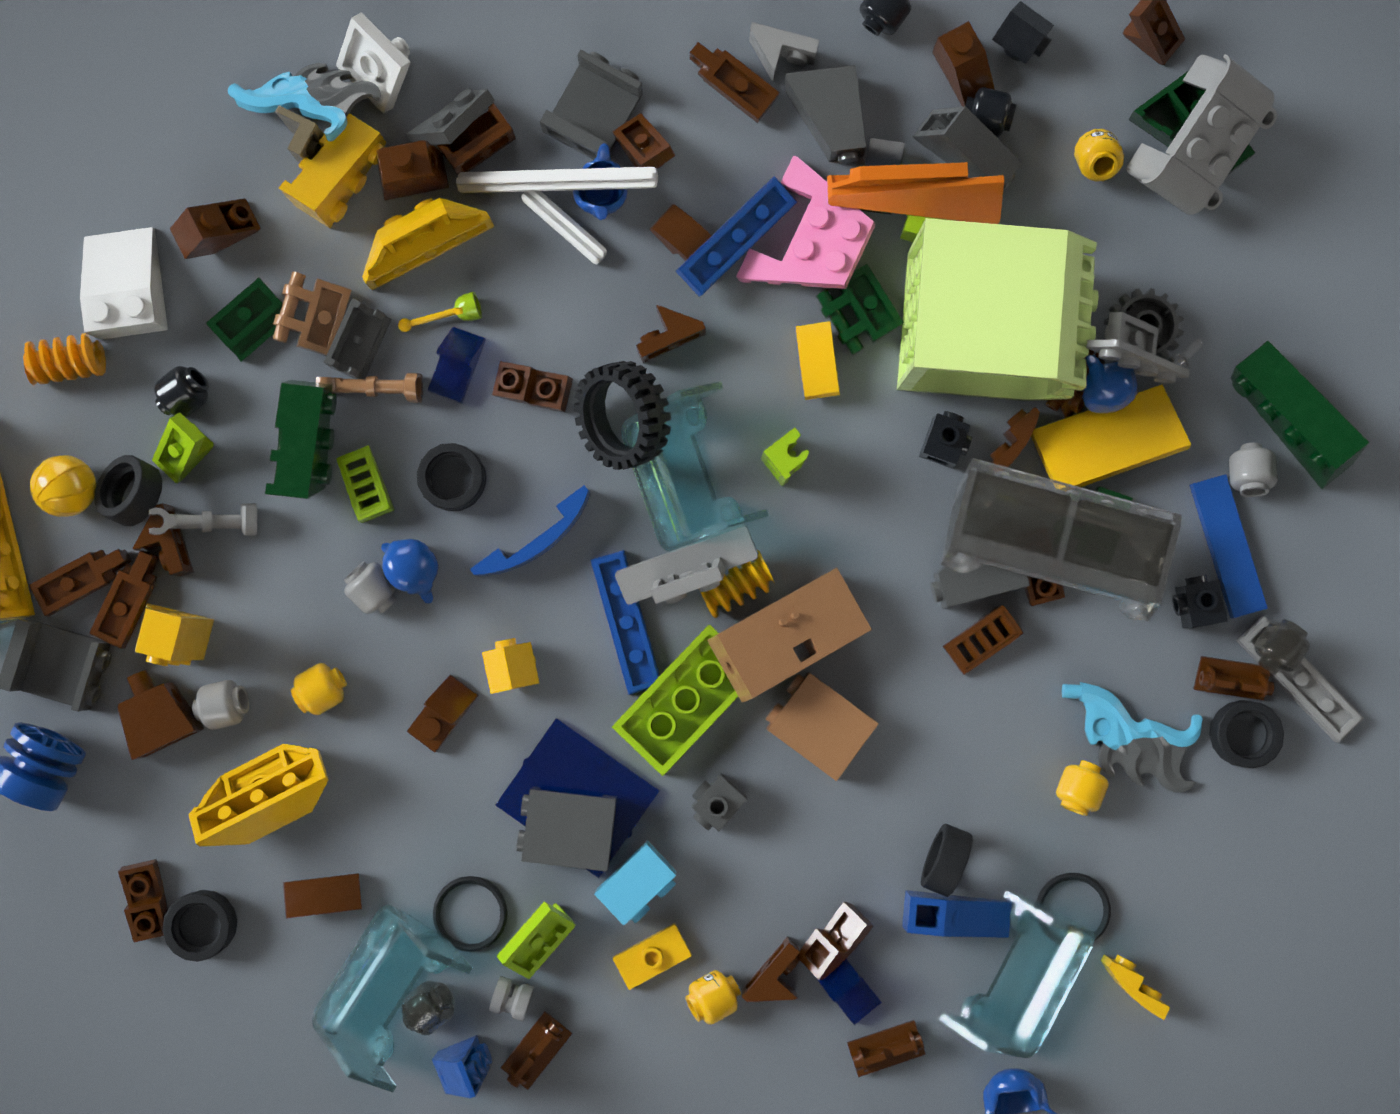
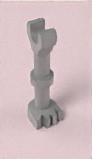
M242 503L240 515H212V511H202L201 515L169 514L162 508H152L149 510V515H159L164 521L163 526L160 528H149V534L152 535L164 534L168 529H202V532H212V529H241L244 536L257 535L256 503Z

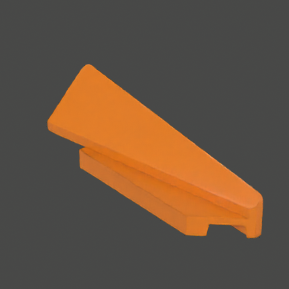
M968 162L859 166L850 169V175L827 176L828 204L838 207L955 221L999 224L1004 191V175L968 178Z

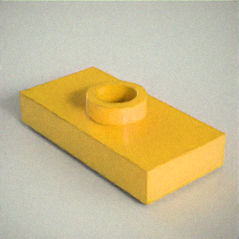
M673 923L614 955L612 959L626 986L631 990L692 956V953L676 923Z

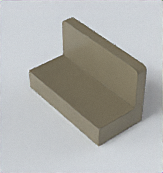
M278 105L275 111L276 114L294 134L287 149L299 163L304 157L312 160L322 147L319 144V140L324 133L315 122Z

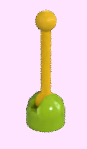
M473 291L459 296L452 309L412 320L403 318L398 322V327L402 332H408L413 326L457 315L464 321H474L482 318V310L478 297Z

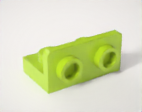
M544 901L499 952L497 958L502 965L530 979L575 928L576 924L560 905L555 903L551 906Z

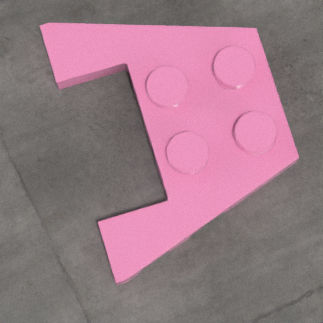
M793 156L781 184L786 190L811 199L782 261L749 249L736 277L738 281L743 283L758 281L774 285L791 283L807 287L846 289L875 228L874 221L860 209L829 205L827 181L801 159Z

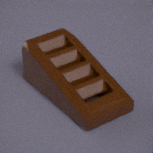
M999 605L942 647L961 673L965 675L1024 633L1005 606ZM996 618L1000 620L1008 631V634L1005 636L1002 635L993 621ZM985 626L997 641L993 645H991L981 631ZM973 634L985 649L981 653L978 652L969 639ZM960 643H963L973 657L969 662L957 647Z

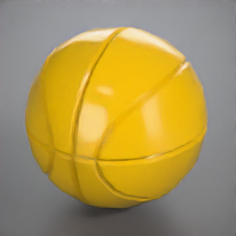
M60 455L44 460L34 470L30 481V490L33 500L44 512L57 517H69L80 514L93 502L97 483L93 471L84 461L73 456Z

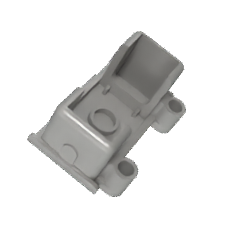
M1224 54L1223 58L1227 62L1207 55L1198 56L1182 80L1184 83L1205 90V92L1166 150L1167 154L1141 143L1126 167L1129 175L1188 215L1196 214L1203 208L1214 210L1221 204L1223 196L1219 187L1259 127L1268 129L1274 125L1277 119V112L1272 107L1274 102L1273 91L1226 54Z

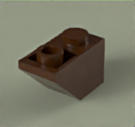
M246 198L187 207L170 227V231L185 259L215 254L257 233L261 229Z

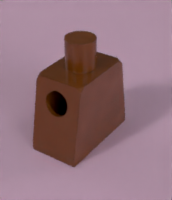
M420 140L377 150V164L385 201L449 188L443 154L428 141Z
M147 670L127 677L134 697L119 703L118 711L132 760L145 758L204 730L202 723L196 720L191 707L174 683H162L154 686Z

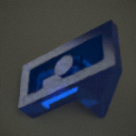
M452 327L436 351L440 358L428 391L462 404L486 338Z
M848 958L825 979L818 980L832 1001L839 1005L854 1025L882 1003Z

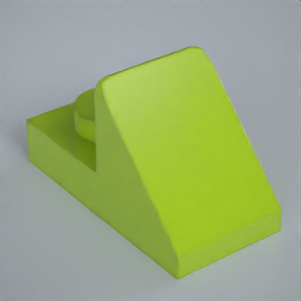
M179 412L169 419L152 461L177 484L212 450L214 444L195 424L191 423Z

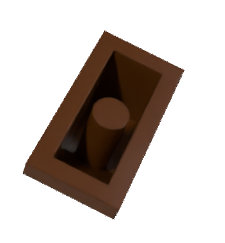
M969 21L937 38L932 52L962 107L966 105L967 97L975 98L976 92L980 88L986 87L995 90L986 51Z

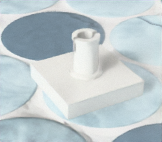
M361 12L350 20L336 66L340 70L350 71L352 75L350 80L352 82L369 81L376 84L381 93L380 101L377 102L372 97L369 99L384 114L393 109L411 63L408 59L410 49L406 41L400 37L390 41Z

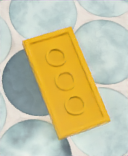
M1163 384L1138 392L1135 399L1119 411L1100 414L1087 410L1036 428L1031 435L1057 496L1190 449L1191 442Z

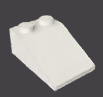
M149 227L84 237L80 302L85 333L102 340L168 330L155 228Z

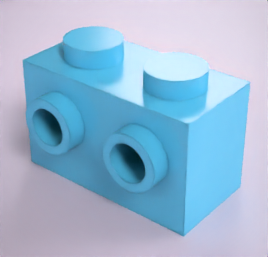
M647 840L596 889L594 895L623 926L630 920L636 923L650 910L647 903L653 897L658 895L660 898H663L676 885L673 878L676 876L677 871Z

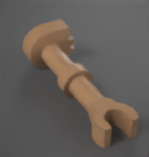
M407 373L404 380L378 379L377 376H367L366 379L316 377V383L333 384L332 394L366 393L367 397H377L378 393L404 394L408 402L422 403L423 383L420 373Z

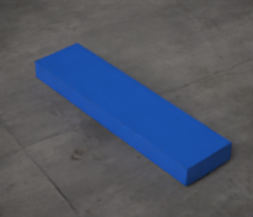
M775 176L772 177L699 247L676 272L698 297L702 296L797 201Z
M1224 474L1190 484L1191 493L1218 580H1220L1230 618H1237L1268 609L1227 475Z
M625 551L591 559L628 694L631 695L647 690L660 676L640 603L638 601L633 604H627L615 578V573L618 570L629 567Z

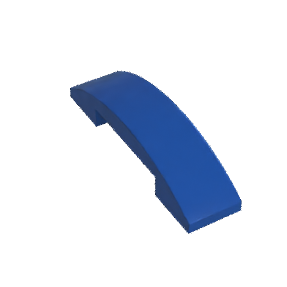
M583 485L556 505L564 518L509 558L503 550L496 549L470 569L471 572L476 576L501 574L517 569L539 558L554 547L571 530L585 509L591 493Z

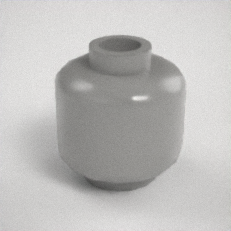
M1260 443L1243 444L1240 450L1235 451L1229 458L1230 485L1244 497H1260L1268 494L1269 489L1273 488L1278 480L1277 461L1274 452L1267 448H1262Z
M363 561L344 579V582L347 584L344 590L345 595L363 613L370 614L376 610L383 613L397 599L393 595L396 588L386 579L382 566L379 563L372 562L367 565Z
M232 680L204 685L200 687L196 700L192 702L193 715L196 720L201 721L205 727L211 730L236 725L242 722L245 713L249 711L248 694L243 686H238Z

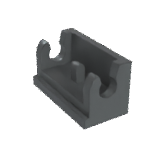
M352 298L324 363L330 368L354 379H365L392 319L380 310H373Z

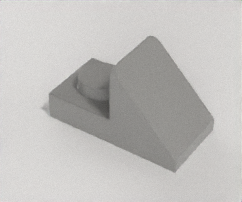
M752 22L750 27L749 42L772 81L775 79L780 57H784L791 64L805 66L806 63L814 65L819 45L818 39Z

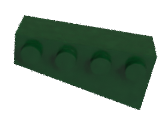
M1266 341L1235 366L1230 378L1233 381L1234 389L1239 395L1247 398L1321 489L1353 465L1369 444V441L1269 341Z

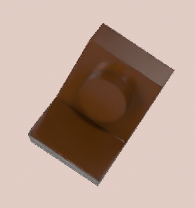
M1140 0L1129 14L1132 21L1123 31V35L1161 65L1166 64L1185 40L1166 0Z
M642 113L612 131L634 167H655L658 169L675 157L670 144Z
M656 305L657 313L666 331L660 333L659 330H654L643 335L640 338L641 343L637 344L636 348L642 363H645L706 335V327L700 320Z
M164 503L155 506V508L166 510L169 514H176L174 506ZM150 515L134 544L133 550L149 551L161 547L162 551H159V559L165 571H169V574L174 576H184L193 573V567L181 529H168L161 535L149 534V528H160L164 523L159 515Z
M449 675L425 701L424 709L407 732L434 753L437 752L479 695L454 676Z
M788 936L742 988L741 994L745 1001L761 1002L798 999L796 991L779 977L782 973L787 976L800 961L797 957L800 953L799 947Z

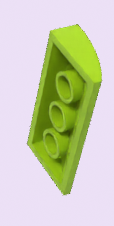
M710 624L612 726L662 776L672 768L738 698L735 689L707 641L719 634Z

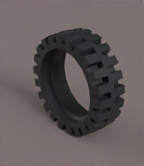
M620 361L594 368L584 375V379L580 380L578 386L581 389L575 392L574 397L580 401L574 404V412L580 413V417L575 418L576 426L582 425L583 428L578 433L581 440L586 438L588 440L584 446L588 452L595 450L593 458L597 461L603 460L602 465L613 467L615 470L636 467L655 459V457L663 452L661 448L665 447L668 442L665 436L669 435L671 431V426L665 424V422L671 420V413L664 412V407L668 406L669 403L667 397L660 398V394L664 391L661 384L653 385L656 377L652 373L646 374L647 368L642 365L636 366V362ZM612 382L624 388L632 399L638 414L639 433L636 444L632 449L620 442L612 431L606 416L605 400L608 388Z

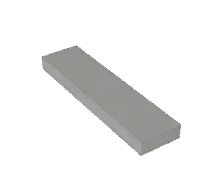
M1265 616L1260 617L1236 640L1259 665L1272 667L1270 673L1272 679L1334 742L1339 743L1364 719ZM1262 633L1264 637L1261 642L1267 639L1273 644L1271 652L1265 650L1261 643L1257 642Z

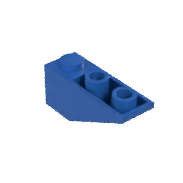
M905 890L902 926L907 933L942 937L1009 938L1012 902L956 895L946 897L937 893Z
M475 1035L437 1051L432 1061L445 1094L473 1098L477 1095L490 1069L489 1064L492 1063V1057L486 1043L480 1044L478 1036Z

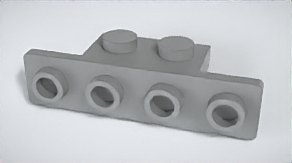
M1110 312L1108 325L1105 329V340H1087L1086 348L1099 353L1100 359L1118 361L1117 365L1123 368H1136L1137 374L1154 376V381L1175 383L1176 378H1189L1190 370L1156 356L1159 328L1124 312Z
M742 525L618 570L615 573V578L627 604H633L652 596L656 604L665 600L667 604H672L684 599L687 596V592L699 589L700 592H706L720 585L719 581L723 580L725 570L757 559L758 552L748 527Z

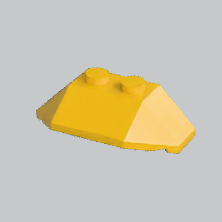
M440 197L435 200L429 198L421 201L414 207V211L405 216L395 215L387 219L383 223L384 227L377 230L362 276L364 282L371 290H374L493 228L494 224L486 211Z
M281 744L221 775L204 795L199 806L194 807L189 813L195 843L199 847L250 844L311 813L329 781L320 751L316 748L308 749L301 746Z

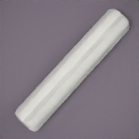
M527 191L522 194V201L593 264L597 265L604 259L607 254L606 248L541 191Z

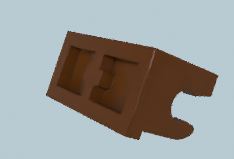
M493 103L488 107L486 113L474 120L451 144H438L437 146L458 175L460 172H469L514 141L516 137L510 124Z

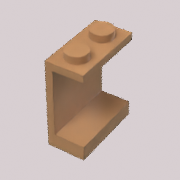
M807 672L804 677L798 674L786 690L791 695L782 706L777 702L765 718L770 723L766 729L837 781L879 723L810 672Z

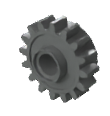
M1140 288L1135 289L1131 293V298L1125 293L1118 299L1120 305L1113 304L1109 311L1124 312L1159 328L1156 356L1163 359L1168 358L1169 353L1167 350L1174 351L1179 347L1175 338L1184 335V331L1178 329L1179 323L1184 318L1176 314L1177 303L1171 305L1167 301L1168 295L1166 293L1159 297L1155 295V289L1152 288L1144 295ZM1109 317L1104 320L1105 325H1108Z

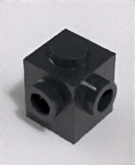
M1020 1L1010 11L992 40L1003 47L1004 52L1011 59L1022 61L1026 64L1034 54L1040 57L1052 41L1047 35L1054 25Z
M944 411L943 415L937 413L932 418L919 457L948 468H953L957 465L960 454L966 456L973 438V436L968 435L971 425L964 423V417L949 411Z
M1207 575L1185 578V586L1175 587L1176 595H1173V607L1176 615H1180L1182 628H1196L1228 622L1220 580L1208 581Z

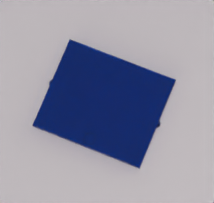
M556 718L530 756L523 760V766L495 805L526 827L527 816H521L522 799L524 794H530V789L533 786L541 787L540 790L597 797H602L603 795L618 796L610 856L611 862L624 841L632 836L633 828L660 790ZM586 869L598 878L604 872Z

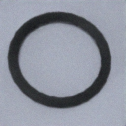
M1065 873L1051 879L1040 891L1036 902V917L1042 932L1053 942L1065 947H1082L1096 941L1104 933L1111 917V905L1105 889L1098 881L1081 873ZM1068 880H1079L1089 884L1098 892L1103 903V918L1099 927L1088 937L1079 940H1067L1054 934L1047 926L1043 915V904L1049 891L1055 885Z
M467 876L451 881L443 887L434 903L433 921L437 933L444 942L460 951L472 952L489 947L497 941L507 923L508 912L503 894L494 884L481 877ZM462 884H478L487 888L495 896L500 907V920L496 930L489 938L480 943L464 944L454 940L447 934L441 923L440 911L444 898L451 890Z

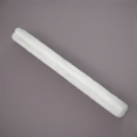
M655 167L460 172L456 178V184L460 193L644 189L657 187L658 171Z

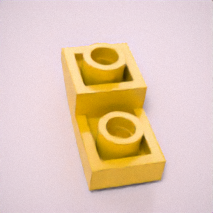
M831 322L796 326L805 400L840 395Z
M1118 954L1115 960L1103 955L1101 959L1102 964L1122 990L1145 1009L1164 1020L1170 1007L1160 1000L1163 995L1162 993L1146 984H1142L1144 977L1135 971L1137 964Z

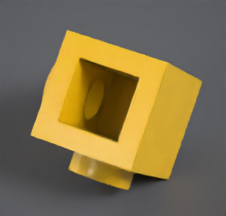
M515 638L494 642L496 649L482 652L490 694L539 684L536 659L531 642L516 644Z

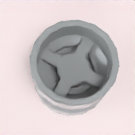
M500 976L489 1011L497 1014L502 1012L510 1013L513 1019L524 1021L534 986L525 983L519 986L513 984L511 979Z

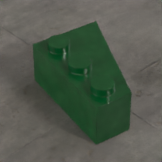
M1188 71L1135 109L1129 118V121L1167 147L1170 146L1205 90L1182 81ZM1250 144L1247 145L1229 174L1255 154Z
M288 380L281 383L275 428L279 429L278 450L271 449L270 461L277 462L274 484L266 483L265 494L309 499L325 489L326 485L330 484L332 465L328 464L327 460L328 450H332L334 444V430L330 429V415L335 414L337 405L336 394H332L333 384Z

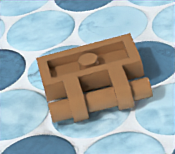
M292 272L289 284H285L282 295L285 298L280 314L275 315L273 325L276 326L273 339L286 343L289 332L295 331L300 333L296 347L327 356L344 318L351 289L317 278L313 291L303 288L306 276L298 272ZM298 301L309 303L304 321L294 319Z

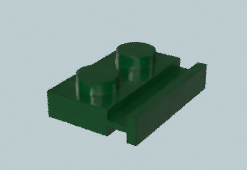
M258 277L207 321L206 324L242 362L274 334L276 328L273 325L275 315L280 314L283 303L263 280Z

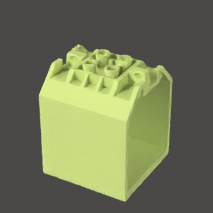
M926 218L907 253L902 316L904 323L901 328L897 390L1023 401L1070 399L1074 396V390H1084L1087 383V366L1084 358L1089 355V349L1086 348L1087 340H1095L1096 327L1091 326V315L1097 309L1099 294L1098 290H1093L1095 257L1084 255L1083 253L1092 254L1096 250L1097 242L1069 230Z

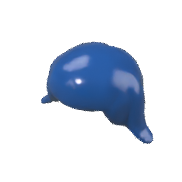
M603 143L599 147L595 160L586 163L582 169L621 167L619 164L611 161L610 147ZM573 190V197L579 208L592 214L599 220H604L607 215L615 213L623 206L628 190Z
M1095 355L1086 356L1085 360L1089 368V374L1086 377L1087 383L1082 399L1088 410L1094 413L1106 414L1119 411L1129 405L1135 399L1138 389L1134 369L1120 367L1117 365L1118 362L1102 364Z
M415 539L383 543L381 549L385 554L382 559V569L390 584L410 595L419 594L425 603H432V587L438 572V562L434 553L430 551L425 543Z
M1010 1068L999 1071L992 1076L983 1091L985 1114H1018L1037 1110H1044L1049 1114H1057L1049 1106L1044 1084L1040 1079L1024 1069Z

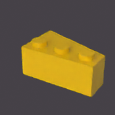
M350 113L346 117L347 126L344 131L331 142L326 139L324 134L319 140V144L322 147L314 158L310 160L304 157L299 163V168L302 169V172L292 183L285 180L279 186L282 193L295 207L328 228H331L334 222L338 223L344 217L348 208L347 202L353 193L357 194L361 191L366 183V174L373 164L377 165V150L386 148L384 147L386 141L380 132Z
M147 603L135 652L147 655L146 662L162 666H168V664L180 666V664L191 665L192 660H204L214 619Z

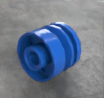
M15 723L10 733L13 738L6 739L3 746L14 757L0 756V794L21 805L43 811H55L68 790V785L58 776L75 777L77 773L75 765L82 764L86 752L68 740V738L53 730L28 723Z

